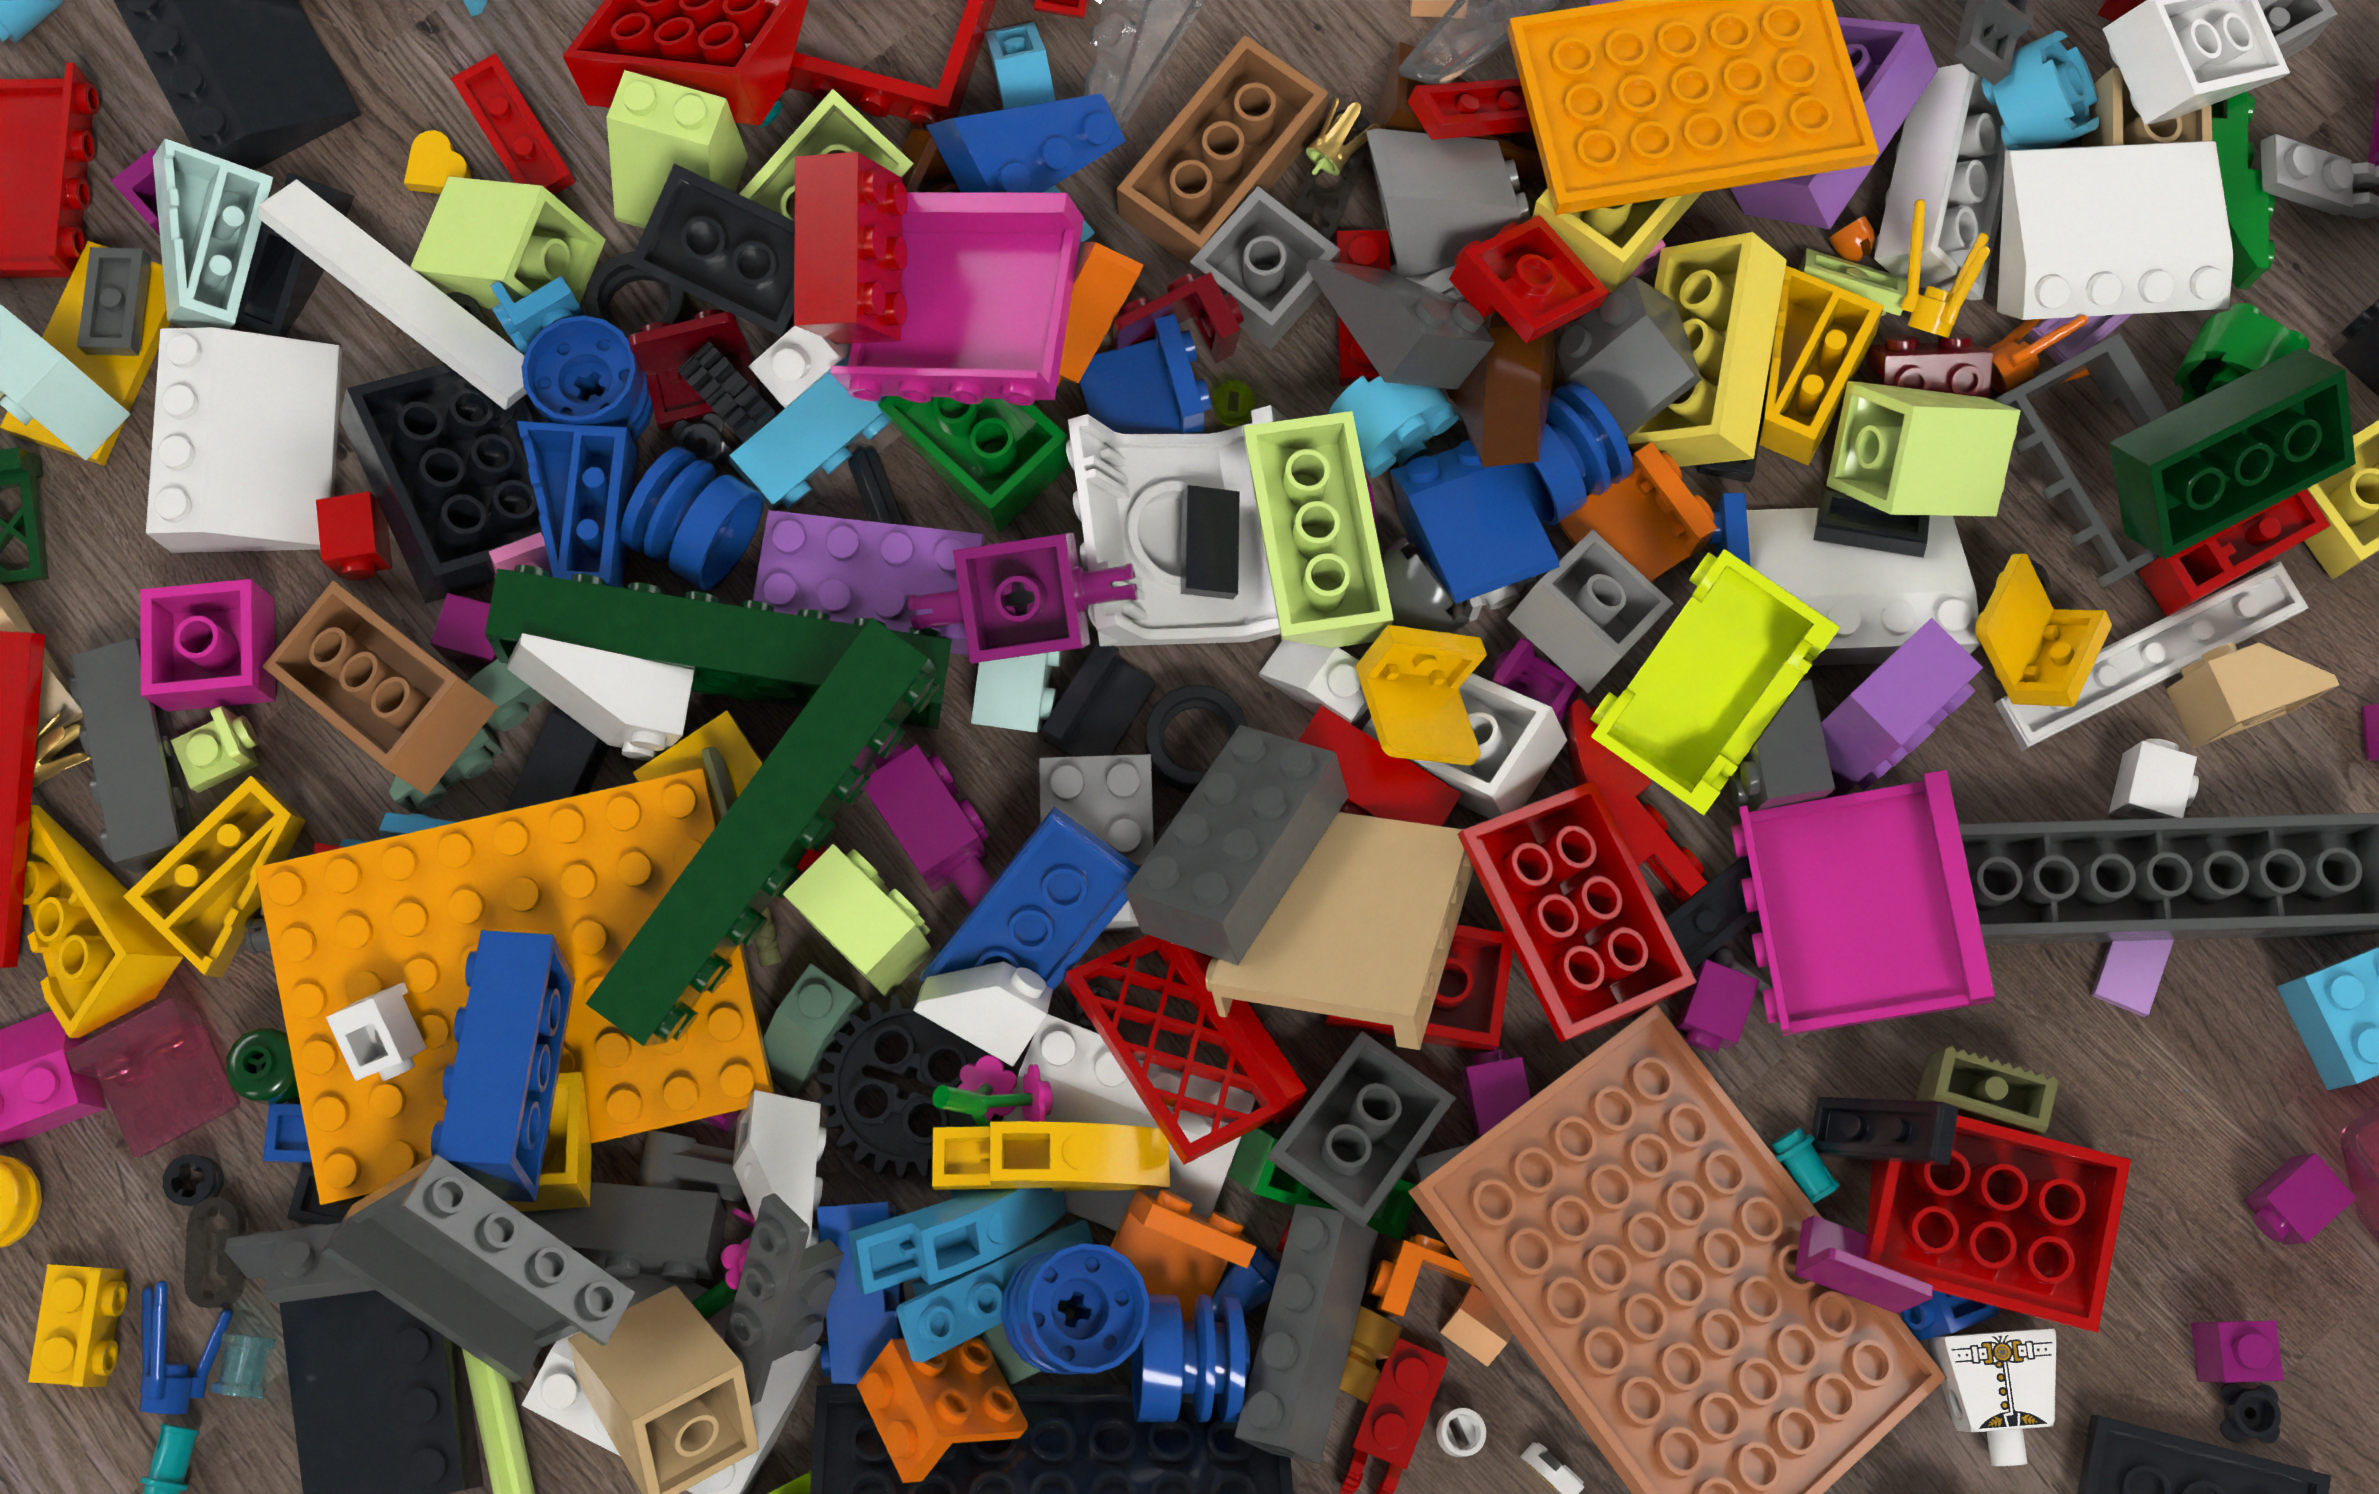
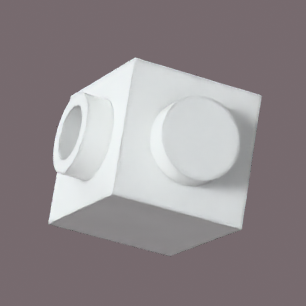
M2147 739L2125 751L2122 755L2109 814L2123 819L2183 818L2185 808L2192 804L2199 786L2198 776L2193 775L2197 756L2180 752L2177 744L2163 739Z

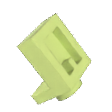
M223 706L210 710L214 721L170 740L190 789L197 793L259 765L252 748L258 745V739L252 725L245 716L238 717Z

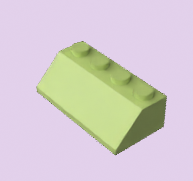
M832 89L739 195L795 221V156L859 152L901 178L914 163Z
M1353 411L1243 426V435L1281 640L1327 648L1375 642L1386 626L1392 625L1394 619Z

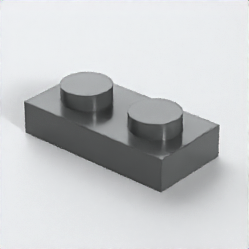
M90 247L77 347L86 355L139 356L151 256L143 248Z

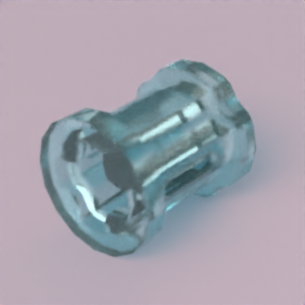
M223 1333L221 1342L226 1345L220 1375L218 1381L211 1383L209 1392L264 1399L266 1389L261 1387L268 1351L275 1349L277 1340Z

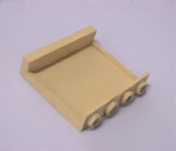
M1338 812L1239 965L1218 958L1211 959L1206 973V989L1208 992H1212L1218 1016L1227 1018L1232 1001L1236 999L1392 1025L1397 1047L1420 1050L1474 869L1457 835L1464 829Z

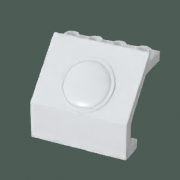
M1269 405L1251 410L1253 423L1243 426L1289 419ZM1089 414L1068 419L1070 440L1066 443V453L1071 467L1075 470L1077 491L1073 494V505L1078 519L1082 522L1084 543L1080 546L1082 565L1085 571L1126 566V564L1132 563L1136 576L1134 579L1113 582V586L1137 584V600L1129 599L1089 605L1088 615L1098 631L1099 645L1250 642L1280 634L1243 435V426L1210 434H1121L1114 432ZM1187 485L1240 491L1238 595L1233 600L1180 594L1182 491Z

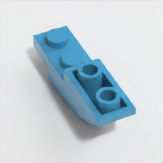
M1052 1188L949 1190L951 1200L849 1231L848 1237L856 1286L866 1295L921 1277L928 1285H932L984 1265L1032 1240L1065 1215L1067 1211L1064 1192H1053Z

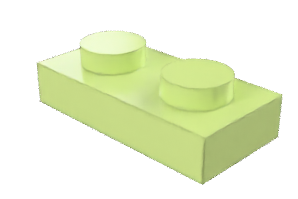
M1806 248L1799 271L1884 305L1881 316L1886 315L1887 312L1901 316L1903 310L1900 308L1907 290V278Z

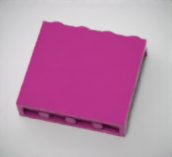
M907 192L908 207L906 213L902 215V238L907 247V265L902 270L901 292L906 299L907 318L905 324L901 325V341L851 344L848 366H831L830 374L848 391L850 396L870 402L880 400L881 396H900L905 400L916 403L929 402L932 397L952 398L965 404H979L983 401V398L1003 399L1008 403L1021 406L1032 405L1035 400H1055L1084 217L1068 193Z
M1947 770L1923 774V781L1758 811L1749 812L1748 806L1739 807L1742 823L1731 825L1737 858L1748 856L1752 873L1751 878L1741 879L1747 912L1759 911L1763 931L1762 933L1752 934L1758 968L1769 966L1773 988L1762 990L1768 1023L1780 1022L1783 1036L1993 1003L1995 993Z

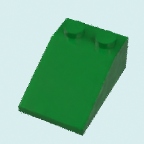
M888 396L878 405L879 410L960 499L997 533L1002 531L1070 466L1066 453V443L1069 440L1068 435L1033 404L1021 406L1008 403L1003 399L985 398L979 404H965L947 397H932L929 402L916 403L905 400L900 396Z

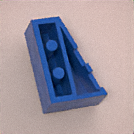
M1102 93L951 118L926 125L961 193H1042L1126 142Z
M517 421L529 465L530 481L534 488L540 513L539 520L552 577L571 580L573 574H588L604 579L607 586L623 588L628 547L621 540V524L626 507L634 493L638 449L627 427Z
M889 1202L817 1207L818 1224L816 1229L819 1231V1243L830 1239L844 1253L836 1278V1287L831 1295L825 1315L828 1341H822L821 1344L823 1377H831L832 1385H857L891 1339H905L896 1312L898 1305L905 1302L903 1283L864 1295L856 1286L848 1237L849 1231L900 1216L901 1208Z

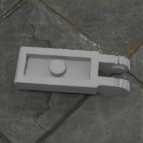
M2274 134L2261 141L2263 192L2335 216L2343 214L2359 219L2379 216V196L2370 192L2353 194L2354 188L2366 189L2374 186L2377 187L2379 184V166L2369 162L2351 164L2350 159L2278 134Z

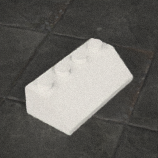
M1961 63L1938 68L1937 73L1905 118L1901 140L1896 147V163L1891 185L1886 192V207L1880 234L1875 241L1874 259L1890 274L1908 278L1914 203L1918 199H1923L1925 201V224L1919 287L1926 289L1928 285L1950 292L1978 235L1986 233L1989 238L1985 246L1989 247L1990 253L1965 298L1981 300L1983 299L2002 210L2005 151L2009 150L2006 148L2001 135V126L2004 122L1997 104L1991 105L1983 92L1982 76L1970 72Z

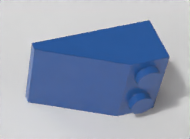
M1470 439L1462 442L1456 448L1433 456L1418 457L1411 460L1405 466L1390 470L1401 524L1455 604L1560 567L1558 557L1513 466L1483 467Z

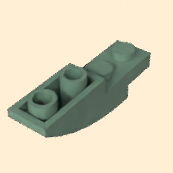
M496 659L468 681L471 686L499 706L428 795L423 794L404 780L395 776L389 790L390 796L397 804L409 812L416 809L425 810L436 805L447 795V788L463 778L472 779L480 776L491 768L494 763L493 758L504 752L493 736V733L498 730L507 731L517 727L529 716L528 710L546 698L507 669L508 664L500 663Z

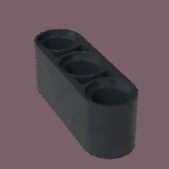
M555 705L503 812L589 793L611 746Z

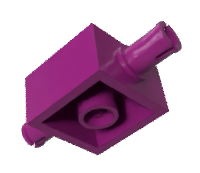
M1074 533L953 550L958 582L957 590L910 595L908 607L909 611L933 609V613L910 617L914 631L962 623L965 628L971 664L1083 648L1090 644L1086 611H1088L1089 605L1129 599L1137 600L1138 591L1137 584L1113 586V582L1136 578L1132 563L1126 564V566L1083 571V568L1078 564ZM1019 582H1023V587L1026 591H1033L1035 601L1027 604V613H1024L1021 604H1012L1011 593H1015L1020 589Z
M899 743L888 758L884 759L879 755L873 763L878 770L869 775L871 780L865 792L931 892L934 894L953 881L972 909L993 883L992 878L981 864L983 860L988 858L982 844L983 841L989 838L984 829L985 826L967 799L958 804L956 803L953 796L958 794L959 791L953 783L952 776L936 753L926 758L917 744L905 751Z

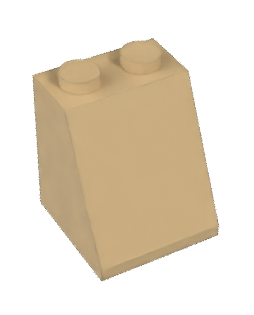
M677 1285L627 1308L607 1344L601 1346L582 1332L568 1338L578 1382L642 1494H679L759 1450L743 1363Z

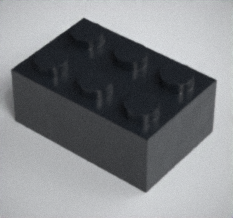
M674 163L629 265L781 337L789 331L794 320L795 221Z

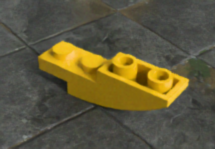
M1016 1121L990 1122V1126L934 1127L932 1187L934 1190L1052 1188L1053 1192L1170 1189L1169 1142L1160 1128L1119 1124Z

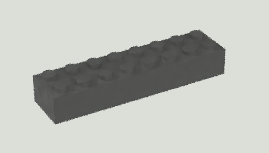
M2379 813L1959 824L1984 945L2373 935L2379 933Z

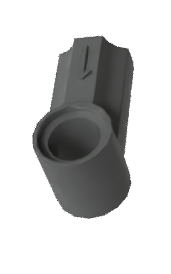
M655 1130L648 1131L635 1186L719 1193L720 1198L723 1200L747 1203L733 1170V1149L697 1144V1139Z

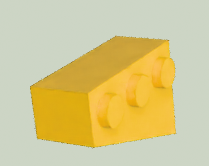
M1786 265L1769 364L1760 446L1809 466L1845 396L1847 381L1853 380L1877 333L1884 305Z
M249 776L123 897L204 976L223 978L244 939V932L248 931L245 928L247 919L255 917L261 907V896L255 867L285 861L306 820L267 782Z

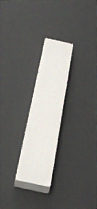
M296 179L258 205L257 218L504 410H507L527 394L523 386L521 366L525 356L299 180Z
M2278 562L2101 649L2074 707L2012 704L2008 696L1998 700L1995 706L2021 751L2181 673L2180 670L2185 666L2202 660V654L2230 642H2234L2237 645L2302 613L2309 607L2282 563Z

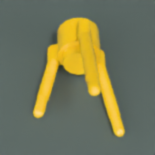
M1918 199L1914 203L1907 290L1900 309L1912 312L1907 324L1908 326L1949 338L1959 310L1990 253L1989 247L1985 246L1989 237L1986 233L1978 235L1950 292L1927 285L1924 296L1920 295L1919 283L1925 224V201Z

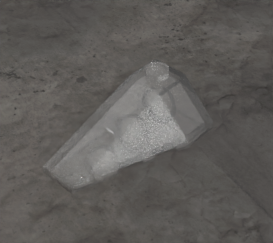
M1094 0L1101 4L1099 25L1091 27L1089 40L1090 44L1097 47L1095 65L1086 74L1084 96L1102 93L1121 132L1201 10L1204 0Z

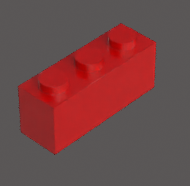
M1322 705L1298 740V742L1336 752L1349 795L1339 812L1443 827L1462 796V793L1408 759L1388 756L1382 750L1379 741Z

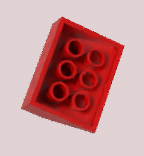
M604 0L563 54V58L586 105L610 108L624 70L726 98L735 123L760 126L785 89L808 0Z
M1594 780L1474 825L1457 834L1560 1043L1620 1021L1654 1006L1697 983Z
M1957 1115L1949 1166L1872 1160L1864 1259L1928 1283L1934 1287L1933 1291L2098 1333L2131 1159Z

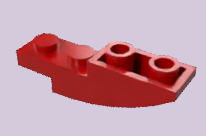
M1579 698L1571 705L1564 717L1565 735L1567 738L1566 746L1576 785L1580 786L1590 781H1595L1637 866L1641 867L1645 863L1681 906L1708 883L1701 875L1704 873V868L1698 858L1688 848L1682 846L1679 849L1665 831L1668 830V826L1661 814L1652 805L1645 804L1643 806L1638 800L1652 784L1648 777L1591 737L1598 727L1596 723L1590 720L1597 707L1591 706L1589 708Z

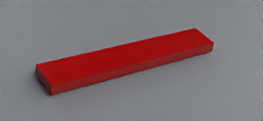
M0 631V968L18 967L45 634Z

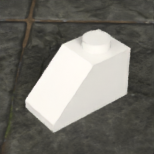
M1282 640L1259 672V677L1314 714L1322 705L1355 726L1368 708L1355 668L1359 660L1339 647L1327 648Z
M1003 961L927 977L921 986L913 1011L1005 1063L1014 1066L1047 1016L1053 989L1048 987L1045 981L1035 972L1027 968L1017 969Z

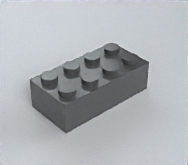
M1239 725L1125 888V893L1141 932L1239 965L1349 797L1336 752Z

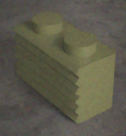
M1952 1045L1926 1056L1916 1101L1945 1102L1959 1107V1116L2038 1135L2046 1133L2049 1127L2058 1081L2055 1076L2046 1078L2043 1072L2035 1075L2032 1069L2023 1071L2021 1066L2012 1068L2009 1062L2001 1065L1998 1059L1990 1061L1987 1055L1978 1058L1975 1052L1967 1055L1964 1049L1956 1051Z

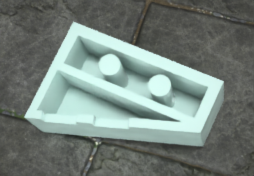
M164 138L153 156L167 321L187 328L215 327L230 330L236 321L262 222L257 218L258 205L268 199L273 177Z
M0 304V398L4 394L6 395L0 401V405L25 426L34 418L86 461L131 414L64 355Z
M1019 582L1020 589L1015 593H1011L1012 604H1021L1024 613H1027V604L1035 601L1033 591H1026L1023 587V582ZM1062 651L979 662L971 723L1035 733L1041 730L1043 721L1049 718L1055 708L1057 689L1049 688L1052 666H1060Z

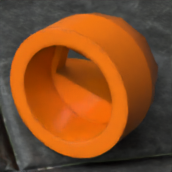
M1863 216L1833 234L1828 240L1836 253L1843 259L1859 261L1863 255H1870L1872 253L1876 236L1866 216Z

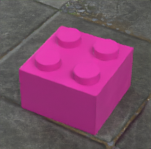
M252 579L140 589L142 697L166 712L276 702V678L262 667L275 651L274 597Z

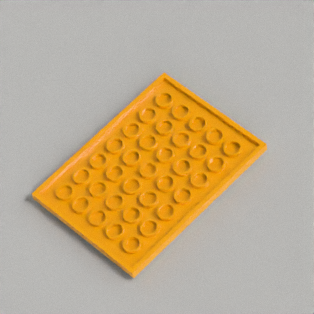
M699 768L255 867L320 1205L371 1194L432 1157L431 1137L433 1128L437 1121L444 1120L447 1100L443 1096L444 1072L449 1063H455L459 1045L454 1037L455 1017L460 1006L466 1007L470 990L465 979L466 962L469 953L478 949L481 930L551 934L554 936L575 979L559 1073L581 1072L583 1075L591 1144L746 1109L748 1100L754 1090L774 1094L742 943L737 946L727 962L733 965L730 974L713 994L706 990L692 1008L698 1012V1016L688 1031L678 1041L671 1038L664 1044L642 1046L585 1004L718 825L707 769ZM404 982L408 993L402 996L427 1048L412 1056L416 1066L400 1075L382 1081L379 1072L355 1081L326 1017L358 1000Z

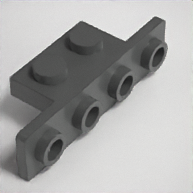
M775 1193L762 1198L723 1340L743 1363L751 1406L762 1400L773 1361L796 1350H806L818 1341L823 1331L824 1318L831 1295L836 1287V1278L844 1254L830 1239L805 1249L810 1232L809 1226Z
M340 1223L328 1225L312 1224L305 1228L277 1232L260 1231L248 1236L228 1238L225 1245V1253L247 1278L267 1277L264 1292L274 1304L375 1290L321 1254Z

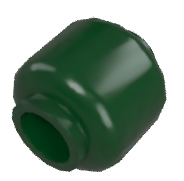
M258 1028L243 1034L233 1043L226 1057L225 1072L230 1086L239 1096L257 1103L269 1105L271 1103L283 1104L295 1099L299 1095L286 1032L274 1028Z

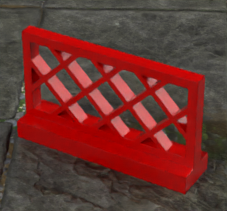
M1146 935L1067 971L1065 982L1183 1165L1272 1120L1275 1125H1278L1294 1117L1307 1089L1247 1001L1233 999L1227 1018L1218 1016L1212 992H1208L1206 989L1208 965L1211 959L1215 957L1151 935ZM1157 950L1168 967L1166 979L1134 971L1136 959ZM1128 963L1127 968L1121 967V965ZM1100 975L1122 981L1123 985L1118 1002L1095 996L1086 982ZM1173 976L1175 977L1178 983L1172 982ZM1129 984L1162 993L1157 1013L1124 1004ZM1168 995L1191 1001L1198 1012L1195 1024L1163 1015ZM1107 1014L1114 1015L1113 1021L1110 1020ZM1120 1017L1153 1027L1147 1047L1123 1040L1117 1031ZM1203 1021L1205 1022L1208 1028L1202 1026ZM1159 1029L1191 1038L1186 1059L1154 1050ZM1198 1040L1222 1047L1228 1056L1225 1070L1193 1061ZM1136 1059L1143 1061L1142 1068ZM1150 1063L1183 1072L1177 1094L1153 1086L1147 1077ZM1234 1067L1236 1068L1239 1074L1233 1072ZM1189 1075L1222 1084L1217 1105L1184 1096ZM1229 1086L1252 1092L1261 1108L1249 1114L1224 1108ZM1167 1106L1174 1107L1172 1114ZM1180 1110L1212 1118L1213 1122L1210 1133L1190 1143L1177 1123ZM1220 1121L1229 1123L1219 1128Z

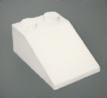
M2146 0L2103 28V32L2110 45V55L2121 70L2131 93V103L2140 114L2144 125L2183 116L2290 74L2258 0Z
M522 633L509 657L507 669L606 744L622 748V755L632 759L651 761L656 755H660L672 747L683 736L694 670Z
M1471 673L1460 686L1459 691L1481 752L1479 759L1470 766L1414 759L1408 760L1462 793L1458 802L1460 805L1489 819H1493L1524 807L1566 743L1567 738L1552 707ZM1371 717L1362 731L1379 741Z

